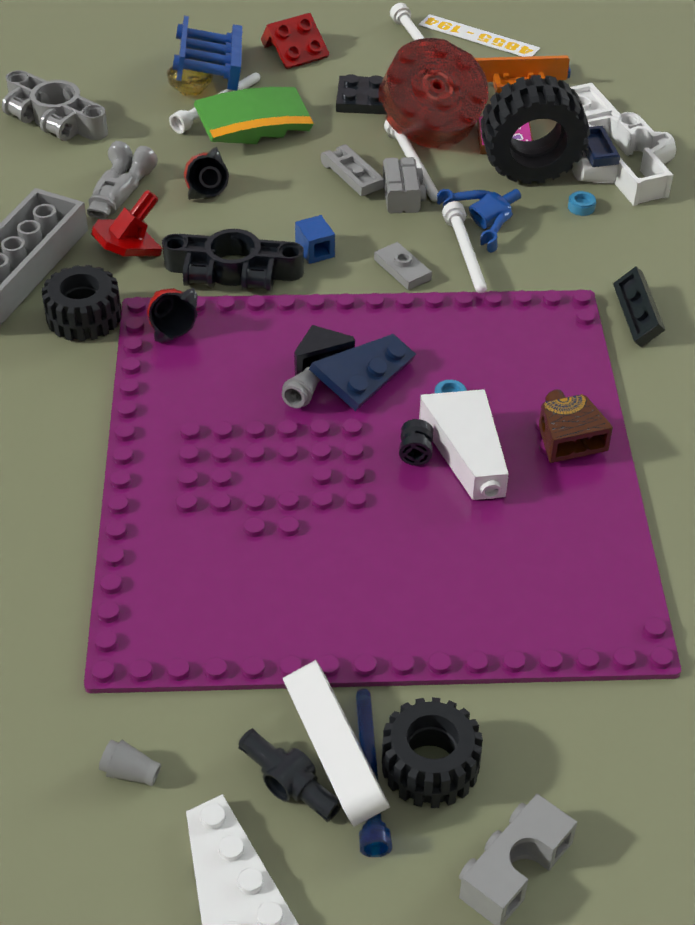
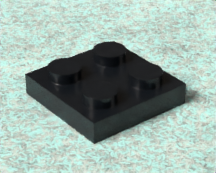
M353 74L339 76L336 112L387 114L390 78L378 75L363 77Z

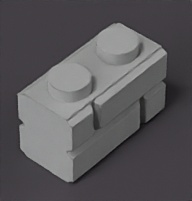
M403 157L400 160L398 158H385L383 160V178L387 211L389 213H402L403 211L406 213L419 212L421 201L426 200V187L423 184L422 168H417L414 157Z

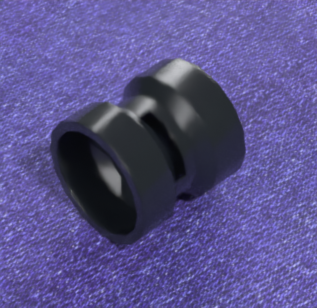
M412 419L405 422L401 427L399 456L402 461L409 465H424L432 458L431 443L433 441L434 429L427 421Z

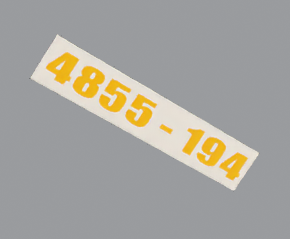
M431 14L418 24L522 57L533 56L540 49V47Z

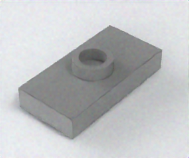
M398 242L374 252V260L407 290L432 280V271Z

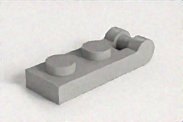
M346 144L337 147L336 151L328 150L321 153V162L324 167H330L360 196L384 188V178Z

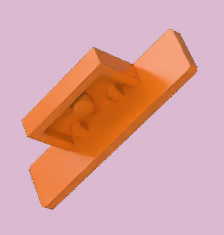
M567 55L470 58L468 82H493L495 93L502 92L501 88L506 84L512 85L516 83V79L521 77L530 79L531 75H541L543 79L546 76L556 77L557 80H566L570 59Z

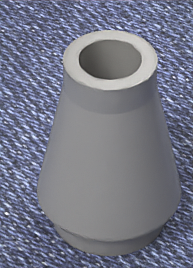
M310 367L305 368L304 371L283 384L282 398L288 406L300 408L310 403L317 383L320 381L309 370Z
M110 740L99 763V770L106 772V777L145 783L153 786L161 768V763L153 761L124 740L120 742Z

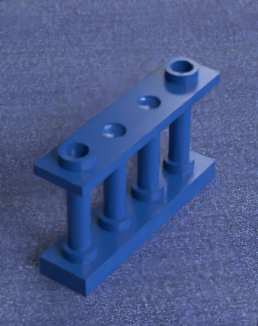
M184 15L183 24H178L176 39H181L179 55L174 54L172 70L177 71L176 80H182L183 69L223 76V79L228 80L227 89L237 91L242 61V26L233 24L232 32H227L226 35L188 28L189 16Z

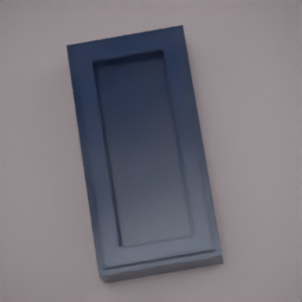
M603 126L590 127L589 143L584 152L592 167L619 165L620 155Z

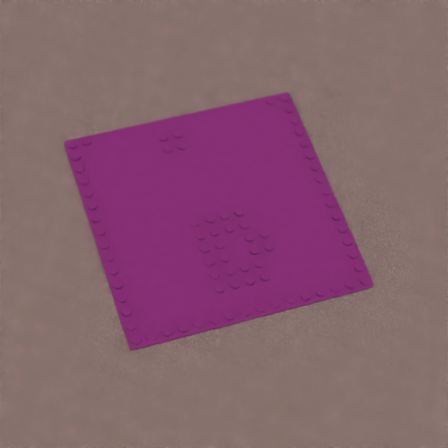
M580 289L561 291H489L481 294L478 292L462 291L442 293L198 296L196 306L198 315L193 328L186 334L165 343L155 341L154 329L149 323L147 308L151 297H133L123 300L84 676V688L87 693L287 689L283 677L314 660H317L331 687L676 679L680 676V660L593 291ZM312 325L353 336L355 347L394 334L416 353L414 359L357 411H354L321 380L317 383L310 403L304 407L292 408L282 398L283 384L295 376L294 352ZM456 380L461 382L467 391L485 389L509 473L506 497L472 500L433 441L431 443L432 458L426 464L415 466L401 460L399 456L401 427L408 420L419 419L420 396L423 394H435V387L439 382ZM557 389L561 390L565 397L580 394L586 395L613 427L609 451L550 463L539 429L541 405L546 402V395Z

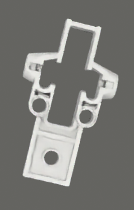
M593 83L570 87L579 96L589 127L603 126L608 136L626 156L632 155L633 151L643 152L640 171L645 176L638 178L621 158L619 165L592 167L585 152L582 151L583 156L579 162L573 163L572 172L574 177L578 181L614 183L633 206L660 198H668L673 174L664 164L671 161L676 154V145L672 135L668 132H654L636 113L623 112L620 114Z

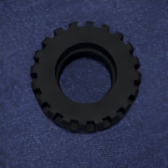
M531 75L530 79L521 77L516 79V83L512 85L506 84L501 88L502 92H496L490 98L491 104L485 106L481 119V135L488 160L500 175H506L507 179L514 182L521 180L523 184H531V181H537V184L546 183L545 180L549 178L553 180L559 178L560 173L564 171L567 173L573 168L574 162H579L583 156L582 151L587 149L589 143L590 127L579 96L574 89L570 88L568 83L563 80L557 82L556 77L546 76L543 79L541 75ZM550 119L557 122L551 132L540 139L520 141L512 138L521 126L530 121Z

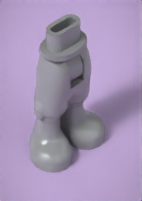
M115 141L108 149V158L112 163V167L104 172L89 199L87 214L90 217L106 219L108 215L114 214L132 192L137 189L139 181L144 176L150 174L157 165V155L151 148L139 146L133 155L126 143Z

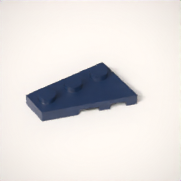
M391 334L312 362L309 370L354 411H357L414 359L416 353L396 335Z

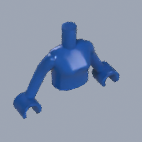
M449 189L440 190L437 194V204L443 203V208L447 203L453 201L480 199L469 206V213L474 222L482 229L491 226L490 230H485L481 233L480 242L481 245L488 243V252L496 251L498 247L497 233L504 222L512 217L513 213L510 204L521 199L520 191L514 189L501 196L496 192L486 190L453 193Z

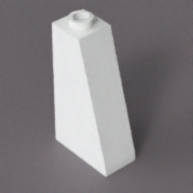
M485 389L421 395L419 419L427 421L432 425L434 429V444L471 499L506 497L509 473Z

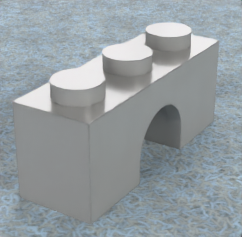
M536 794L527 805L524 803L518 805L510 817V824L503 832L500 830L495 831L487 841L484 848L485 852L478 860L475 858L470 859L459 875L461 880L459 898L494 925H503L525 899L528 878L518 872L512 863L520 859H530L536 861L549 871L573 843L577 821L539 794Z

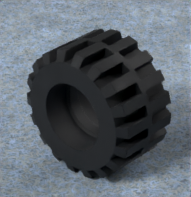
M75 265L72 268H63L59 273L55 272L51 275V279L45 281L42 288V298L46 321L49 329L55 332V335L58 337L65 336L66 340L72 341L77 339L78 342L85 341L86 339L95 340L98 339V336L109 334V330H114L117 327V323L121 321L122 311L118 282L113 277V274L109 271H104V268H94L92 265Z
M432 697V702H425L424 698L415 699V705L407 702L401 705L400 713L394 711L390 715L389 723L385 724L383 730L381 762L383 776L388 778V786L392 791L399 789V797L404 801H407L409 798L414 799V805L422 807L424 802L431 803V808H440V802L444 801L448 806L456 803V796L463 799L469 794V787H474L477 782L482 754V733L478 732L479 725L476 719L469 720L470 712L465 708L461 710L456 709L457 703L450 700L447 704L441 703V698ZM422 746H437L447 751L449 755L439 759H429L418 755L413 750Z

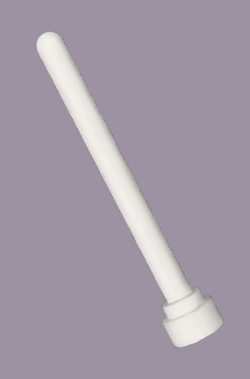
M404 3L395 4L390 10V16L393 21L405 27L434 68L446 75L448 72L447 67L412 22L409 8Z
M255 72L240 80L237 90L247 89L259 82L260 74ZM225 89L220 93L231 92L235 90ZM195 107L189 111L179 110L169 117V122L175 132L182 134L191 128L193 120L197 119L199 115Z
M400 115L390 116L384 123L388 136L397 139L406 157H414L416 159L417 168H422L423 184H425L426 193L432 202H437L438 190L406 135L407 125Z
M457 201L449 202L442 210L446 224L454 228L476 292L484 293L487 290V286L464 225L466 219L464 206Z

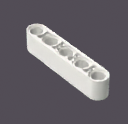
M317 660L283 677V681L320 761L353 827L390 808L374 772Z

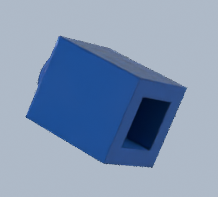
M322 215L295 222V243L303 247L304 258L308 264L335 257V233Z

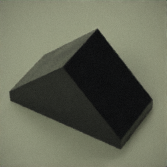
M312 325L294 352L295 376L304 371L305 368L310 367L312 362L354 348V337Z

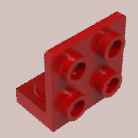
M311 13L267 24L261 37L264 48L270 46L276 48L285 69L311 63L329 56V51Z

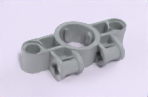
M22 70L12 71L6 75L8 94L2 102V110L5 114L9 116L15 115L24 123L34 120L43 132L53 133L62 141H67L77 134L91 140H100L108 135L105 108L81 97L80 90L74 83L64 80L46 81Z

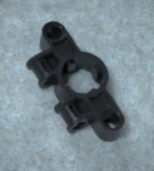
M225 229L211 236L170 234L162 240L164 267L170 272L183 273L184 286L196 283L208 284V287L214 288L216 282L225 286H241L242 290L262 288L266 289L267 292H272L275 280L296 281L304 275V250L300 244L295 242L260 240L253 233L242 229ZM228 255L245 256L244 258L234 260L222 258Z

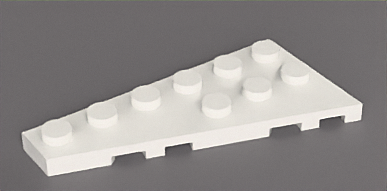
M223 794L186 811L202 925H299Z

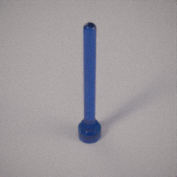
M363 688L356 693L359 742L378 781L371 693ZM381 813L366 820L362 830L359 832L360 852L367 857L385 856L393 848L391 831L382 822Z

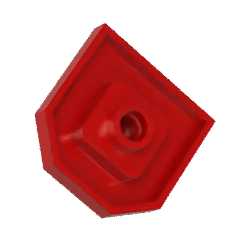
M149 190L145 191L131 210L124 207L116 219H98L92 228L91 235L104 249L121 256H160L163 248L146 232L148 225L144 221L158 202V197Z

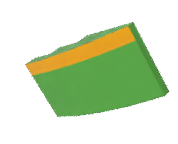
M296 87L242 89L220 93L195 100L194 106L211 142L258 144L261 137L284 138L287 130L310 131L314 124Z

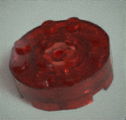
M437 38L417 39L402 46L396 53L379 86V102L383 103L387 113L386 120L397 133L406 135L408 139L418 145L430 148H439L441 144L452 142L456 144L466 138L478 121L489 95L486 76L475 58L449 41Z

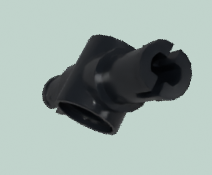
M253 728L242 736L238 743V749L262 767L261 772L264 774V783L274 796L285 802L291 798L297 802L303 801L326 822L335 817L341 808V803L337 797L317 782L318 777L315 775V766L307 755L296 748H291L288 752L281 747L276 748Z

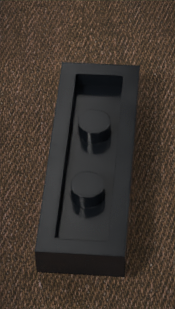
M635 266L615 281L613 286L633 340L637 345L643 347L664 332L665 327L645 276Z

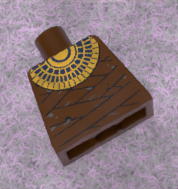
M558 389L546 395V402L541 405L539 429L550 463L609 451L613 427L586 395L580 394L565 397L564 393Z

